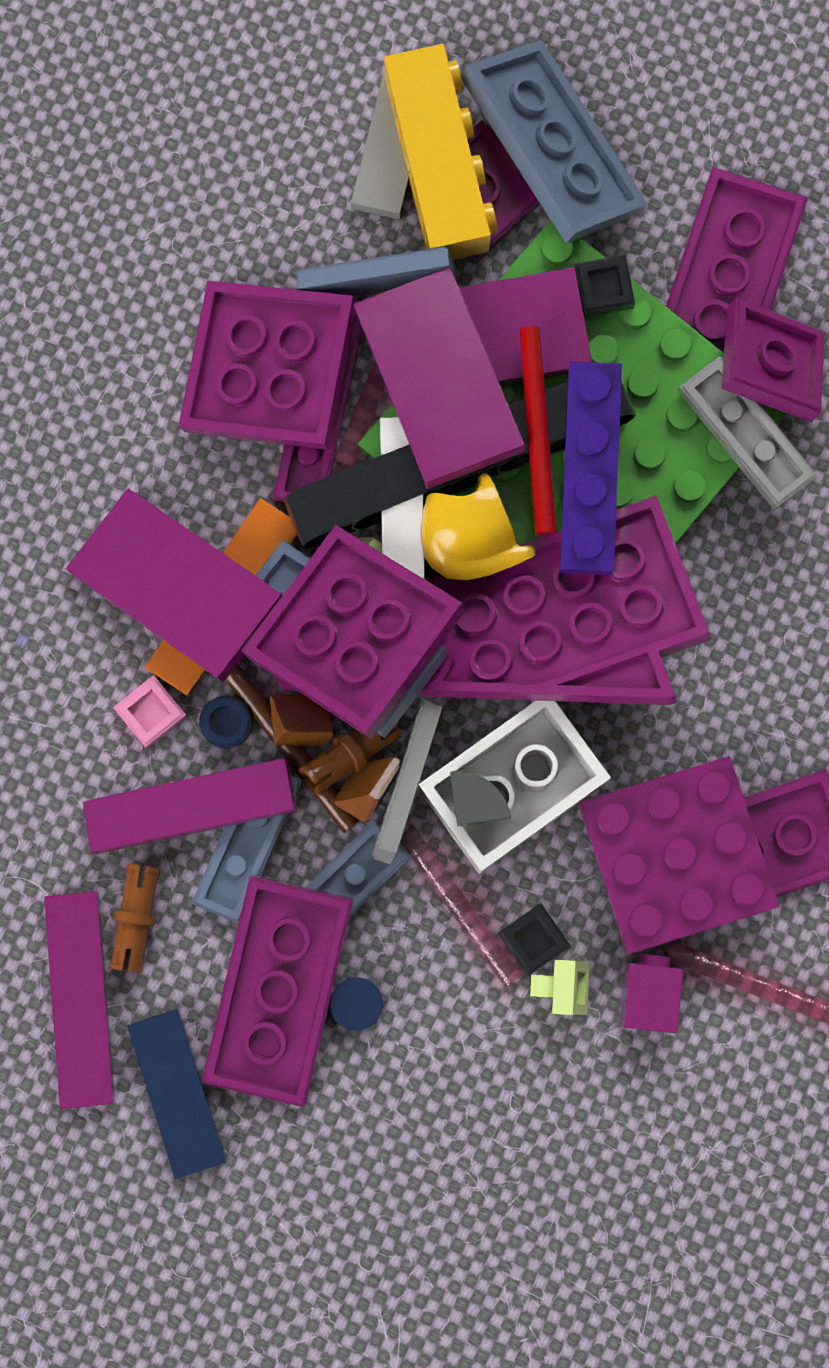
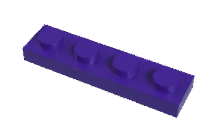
M569 362L560 573L613 575L622 379L621 363Z

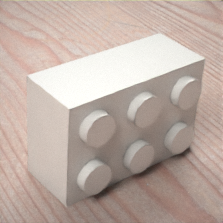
M536 700L421 782L418 790L480 875L598 790L611 777L555 701ZM450 772H469L491 782L505 798L510 810L511 819L457 826Z

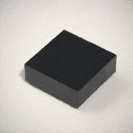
M626 255L575 264L584 318L634 309L635 299Z
M541 903L497 933L527 976L571 947Z

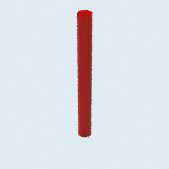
M528 326L519 329L535 534L537 536H550L556 534L557 530L541 334L539 327Z

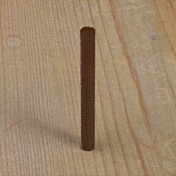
M237 664L225 681L240 701L246 705L251 715L274 743L270 704L239 664ZM276 746L299 776V767L312 760L302 746ZM333 785L325 789L319 796L313 794L343 833H346L360 822L359 819L334 804L338 791Z

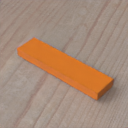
M260 498L223 551V554L256 575L282 540L293 546L298 539L291 517ZM163 640L144 666L146 670L188 698L207 672Z

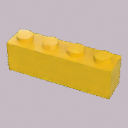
M444 43L384 56V77L426 250L440 247L448 248L453 260L489 252L491 234L497 233V222L492 203L483 204L479 186L486 185L485 173L480 155L471 156L467 140L474 138V130L468 107L460 109L456 92L462 91V80L457 60L448 61Z

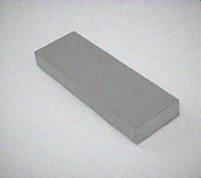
M383 72L351 199V209L400 220L409 185V177Z
M719 356L682 384L678 389V393L775 511L815 480L818 475L758 402L722 389L724 360Z
M427 701L420 706L372 853L374 860L391 865L397 853L443 708L442 706Z

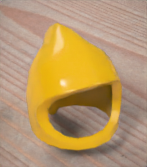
M483 473L480 475L477 482V490L472 494L454 496L434 492L426 497L421 523L423 553L430 567L445 578L472 580L489 576L520 564L536 555V549L533 545L520 546L516 543L508 515L496 486L488 474Z

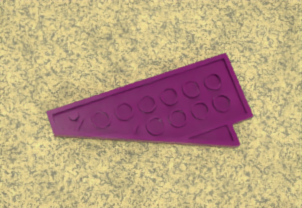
M657 495L616 510L613 575L560 573L562 532L560 530L554 535L543 536L520 545H533L536 549V555L495 574L472 580L447 579L441 574L426 579V581L462 602L466 611L441 644L445 646L449 655L417 696L672 705L677 703L661 658L710 641L711 637ZM276 677L277 683L283 691L298 692Z

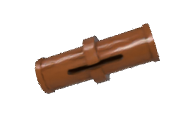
M398 728L391 730L386 738L376 733L372 739L358 730H354L349 734L342 732L333 739L334 745L307 764L299 767V774L302 777L308 776L302 779L313 794L319 796L325 789L349 772L355 771L358 773L367 766L366 760L393 741L398 740L401 737V731Z
M127 864L121 910H115L113 919L119 922L109 968L123 971L127 950L131 949L128 972L143 974L142 966L149 926L154 927L156 916H151L158 875H160L161 869L146 866L143 886L138 888L142 867L141 865Z

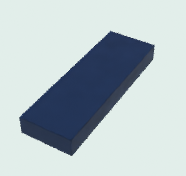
M180 1009L127 1025L174 1178L178 1179L226 1163L227 1158L204 1085L201 1083L202 1079Z

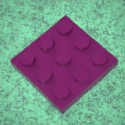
M207 280L178 427L187 433L330 450L356 314L353 305L357 303L355 298L350 295Z
M335 525L241 651L249 660L372 739L466 610L462 602Z
M730 756L579 802L580 812L626 955L780 907Z

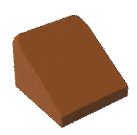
M271 694L270 708L274 746H324L333 736L332 723L326 709L304 695Z
M389 757L367 762V766L358 773L353 771L336 796L334 804L364 823L366 820L369 821L390 789L401 766L399 764L401 760Z

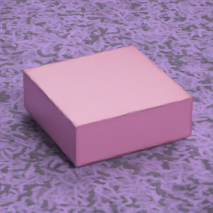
M154 675L113 707L146 749L150 748L187 718V715Z

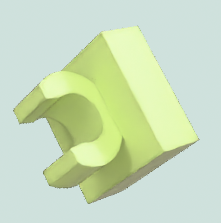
M555 960L554 976L531 975L530 996L552 997V1014L587 1015L590 963Z

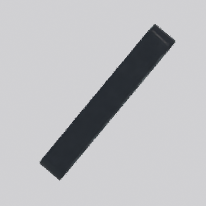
M622 380L620 427L629 423L636 416ZM568 381L545 390L550 455L565 450ZM525 399L508 405L525 444L526 452L427 489L409 445H406L291 492L285 497L284 502L304 549L319 547L335 525L353 534L381 523L382 511L420 495H423L424 506L426 497L431 493L451 495L477 485L478 478L483 473L488 474L492 479L529 464Z

